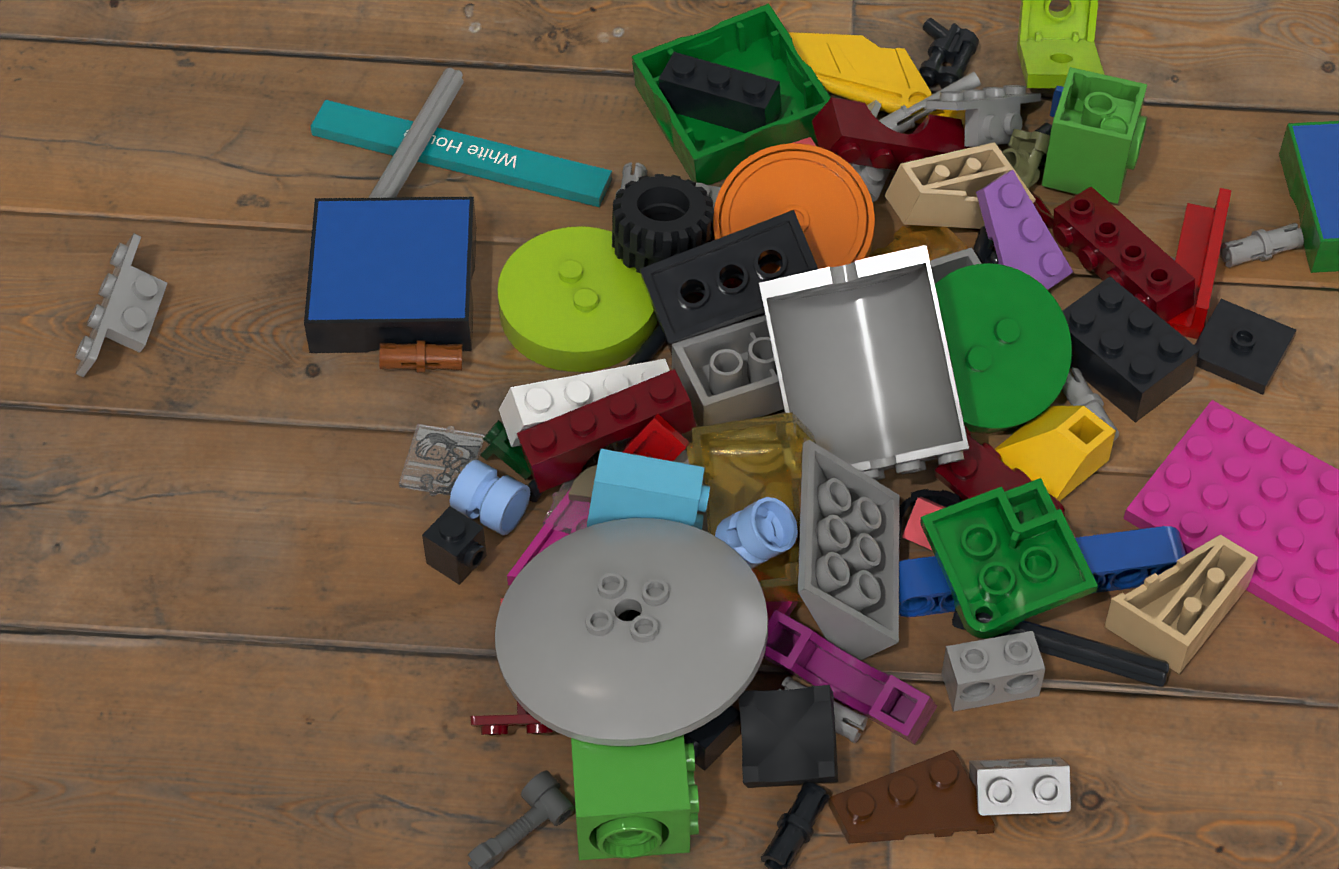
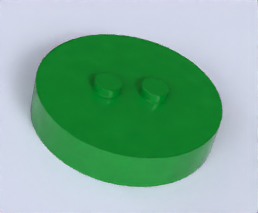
M1001 264L969 265L955 270L937 281L935 288L963 421L968 430L977 433L1005 431L1035 418L1046 410L1057 398L1066 382L1072 356L1069 327L1061 307L1052 294L1030 275Z

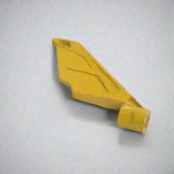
M788 32L798 55L812 68L829 93L852 101L863 102L866 106L877 100L882 105L880 111L889 114L900 109L903 105L909 108L933 95L905 48H880L863 35ZM921 108L920 110H918V111L912 113L910 116H912V115L916 114L917 112L923 110V108ZM937 109L930 113L961 119L965 130L966 110ZM928 115L915 121V123L921 124Z

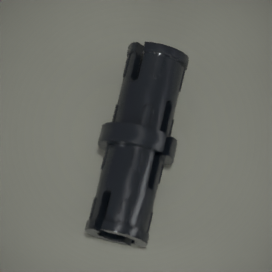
M805 782L789 811L780 816L777 821L778 830L761 856V861L765 862L764 865L768 869H789L803 843L810 841L814 833L812 827L829 800V795L825 794L826 791L819 785Z

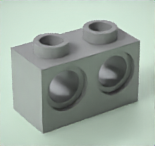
M1029 631L946 646L941 674L954 712L1039 696L1045 666L1034 633Z

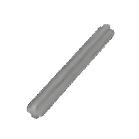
M451 67L444 70L368 198L397 197L464 83L462 79L463 73L460 70H454Z

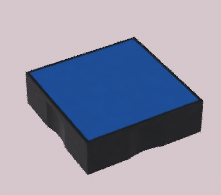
M474 197L315 198L304 316L309 353H368L380 350V343L417 344V340H425L426 344L436 345L462 344V351H472L474 305L471 280L475 271L477 231Z

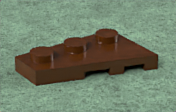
M954 749L829 798V807L848 844L904 840L906 835L933 833L934 837L952 836L953 832L976 830L977 834L994 833L995 828L990 815L982 816L978 813L976 789Z

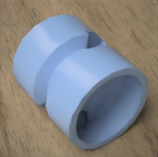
M473 460L465 466L456 479L449 501L451 507L471 519L480 517L482 525L501 535H507L516 527L525 513L529 503L530 488L508 475L499 478L495 468L479 460Z
M765 497L723 519L716 528L715 537L734 549L752 569L768 561L770 558L789 550L794 545L798 534L797 522L792 511L785 503L777 498Z

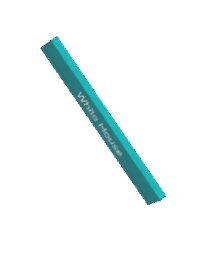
M325 100L310 127L313 136L394 156L414 121ZM438 127L417 161L600 207L612 181V170Z

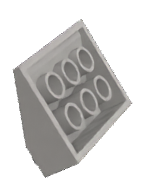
M807 440L803 443L798 593L826 640L858 660H863L899 643V495L811 440Z

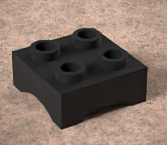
M830 685L790 690L744 691L739 696L742 733L743 783L747 788L802 785L805 782L814 784L838 782L834 700Z

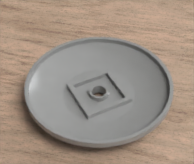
M628 518L603 522L580 529L549 545L537 554L514 579L504 596L496 620L495 648L504 681L513 697L532 717L548 728L567 737L597 745L637 746L653 744L684 735L705 725L730 707L745 691L760 667L768 638L766 601L758 579L747 562L724 541L708 532L684 523L665 519ZM626 610H636L641 613L632 621H623L617 618Z

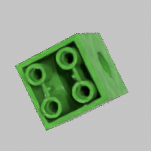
M1070 67L1052 123L1042 186L1079 194L1092 186L1108 202L1118 204L1127 170L1135 169L1146 128L1147 116L1141 115L1147 84Z
M684 735L653 744L637 746L597 745L571 738L579 860L635 858L649 855L690 853V835L699 834L698 787L694 781L695 755L693 743H684Z

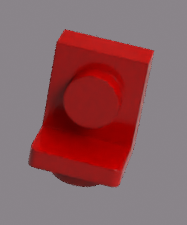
M657 413L627 443L622 452L674 461L688 446L689 441Z

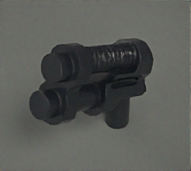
M933 18L927 19L923 25V30L936 40L931 43L928 49L929 59L921 64L919 73L928 87L939 83L941 89L964 77V72L971 56L975 54L979 45V39L974 32L962 29L956 23H953L948 30ZM945 62H949L952 64L951 66H942V64Z

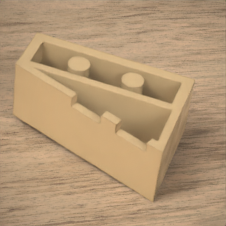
M995 142L901 163L884 195L904 225L979 229L985 226L976 192L1004 173L1013 170L1032 203L1036 200Z
M1219 535L1178 559L1176 565L1159 575L1154 573L1149 576L1141 586L1126 595L1122 592L1112 598L1104 627L1151 657L1167 661L1169 668L1180 674L1248 588L1258 557L1224 536Z

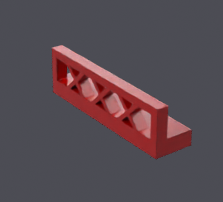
M1220 188L1215 208L1187 203L1175 261L1195 278L1194 305L1167 321L1170 326L1184 337L1198 339L1204 328L1232 192L1229 189Z

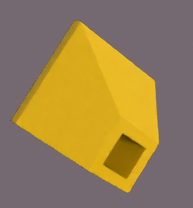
M1049 406L1002 442L995 450L1001 456V462L1011 470L1014 468L1020 469L1031 481L1041 478L1048 493L1060 502L1109 461L1116 430L1085 406Z

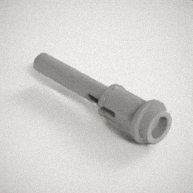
M972 72L909 108H906L905 105L901 106L900 109L879 121L888 128L903 133L910 128L916 127L915 121L937 110L926 108V100L940 99V92H962L964 89H975L981 85L976 73ZM921 108H923V110H921V111L917 112L916 114L910 116L912 113H914V112L920 110Z

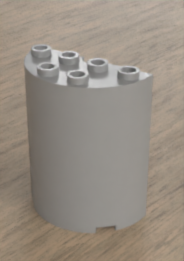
M927 245L861 259L843 266L826 267L759 283L800 484L802 480L803 443L807 440H811L874 480L884 479V471L895 468L896 473H901L902 475L926 470L925 462L938 459L939 465L964 460L963 452L969 449Z

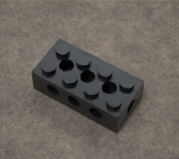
M792 210L640 268V273L672 355L673 343L765 314L759 286L760 282L817 270L818 267L795 211ZM767 264H776L781 267L780 270L771 274L761 270ZM730 278H737L742 281V284L736 288L723 286V283ZM691 293H700L704 296L697 303H689L684 300Z

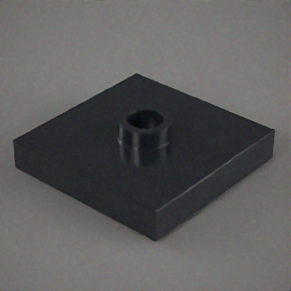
M1221 298L1195 343V346L1200 349L1196 366L1263 395L1295 337L1296 329Z

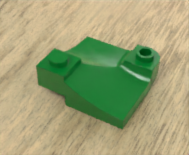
M1041 478L1008 491H1004L1001 486L921 517L920 524L951 590L954 606L966 631L977 638H991L1010 631L1018 623L1029 617L1097 591L1098 585L1061 509L1056 510ZM984 612L989 614L992 619L987 623H981L976 619V615Z

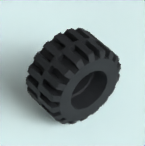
M655 174V177H648L646 175L639 177L637 182H628L625 184V189H620L616 194V199L613 200L612 248H615V255L618 259H623L625 266L628 268L635 267L636 272L640 273V268L711 242L714 216L712 198L707 196V191L703 187H696V182L690 179L682 180L681 176L672 175L671 177L664 176V174Z

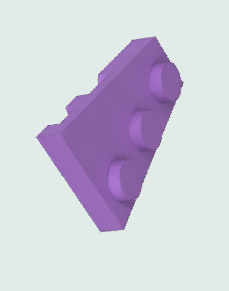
M1013 170L1004 173L976 192L988 239L994 242L999 264L1013 267L1030 275L1047 290L1073 273L1069 263Z

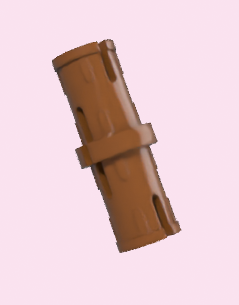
M417 340V344L380 343L379 367L380 369H417V373H425V369L462 370V344H426L425 340Z

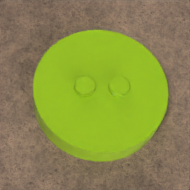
M577 226L555 229L540 234L524 243L509 257L498 280L499 316L506 337L522 355L547 368L567 372H589L611 367L634 355L653 333L658 320L643 284L641 273L636 272L635 267L628 268L623 264V259L617 258L615 248H612V231Z

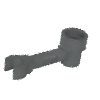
M546 770L537 774L526 784L521 792V797L530 805L531 809L495 838H490L486 842L479 844L468 854L471 858L468 865L472 869H492L509 849L547 819L554 826H558L572 815L575 806L559 790L560 783L549 771Z

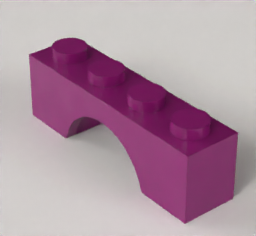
M776 609L770 617L764 659L811 686L830 685L834 699L910 743L916 744L937 708L936 703L930 696L893 675L881 672L858 660L810 628Z

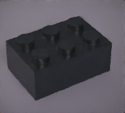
M1107 278L1063 310L1072 344L1070 368H1078L1085 381L1135 423L1192 380L1200 349L1113 278Z

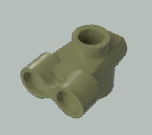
M1013 129L1008 143L1009 148L1003 150L1002 153L1029 189L1039 179L1040 170L1038 167L1043 155H1047L1050 136L1036 131L1026 132Z

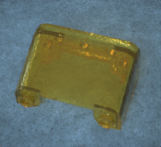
M793 412L692 428V443H689L687 447L689 464L705 467L703 475L705 486H710L707 503L708 533L715 536L716 528L723 519L765 497L777 498L792 511L798 530L794 545L789 550L752 568L762 588L766 602H804L798 593L802 449L805 441L811 440L815 444L816 441L812 432Z

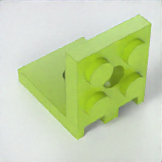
M1021 0L1017 52L1027 88L1064 87L1070 67L1104 74L1094 43L1098 0H1069L1068 7L1059 12L1052 11L1049 8L1052 0Z

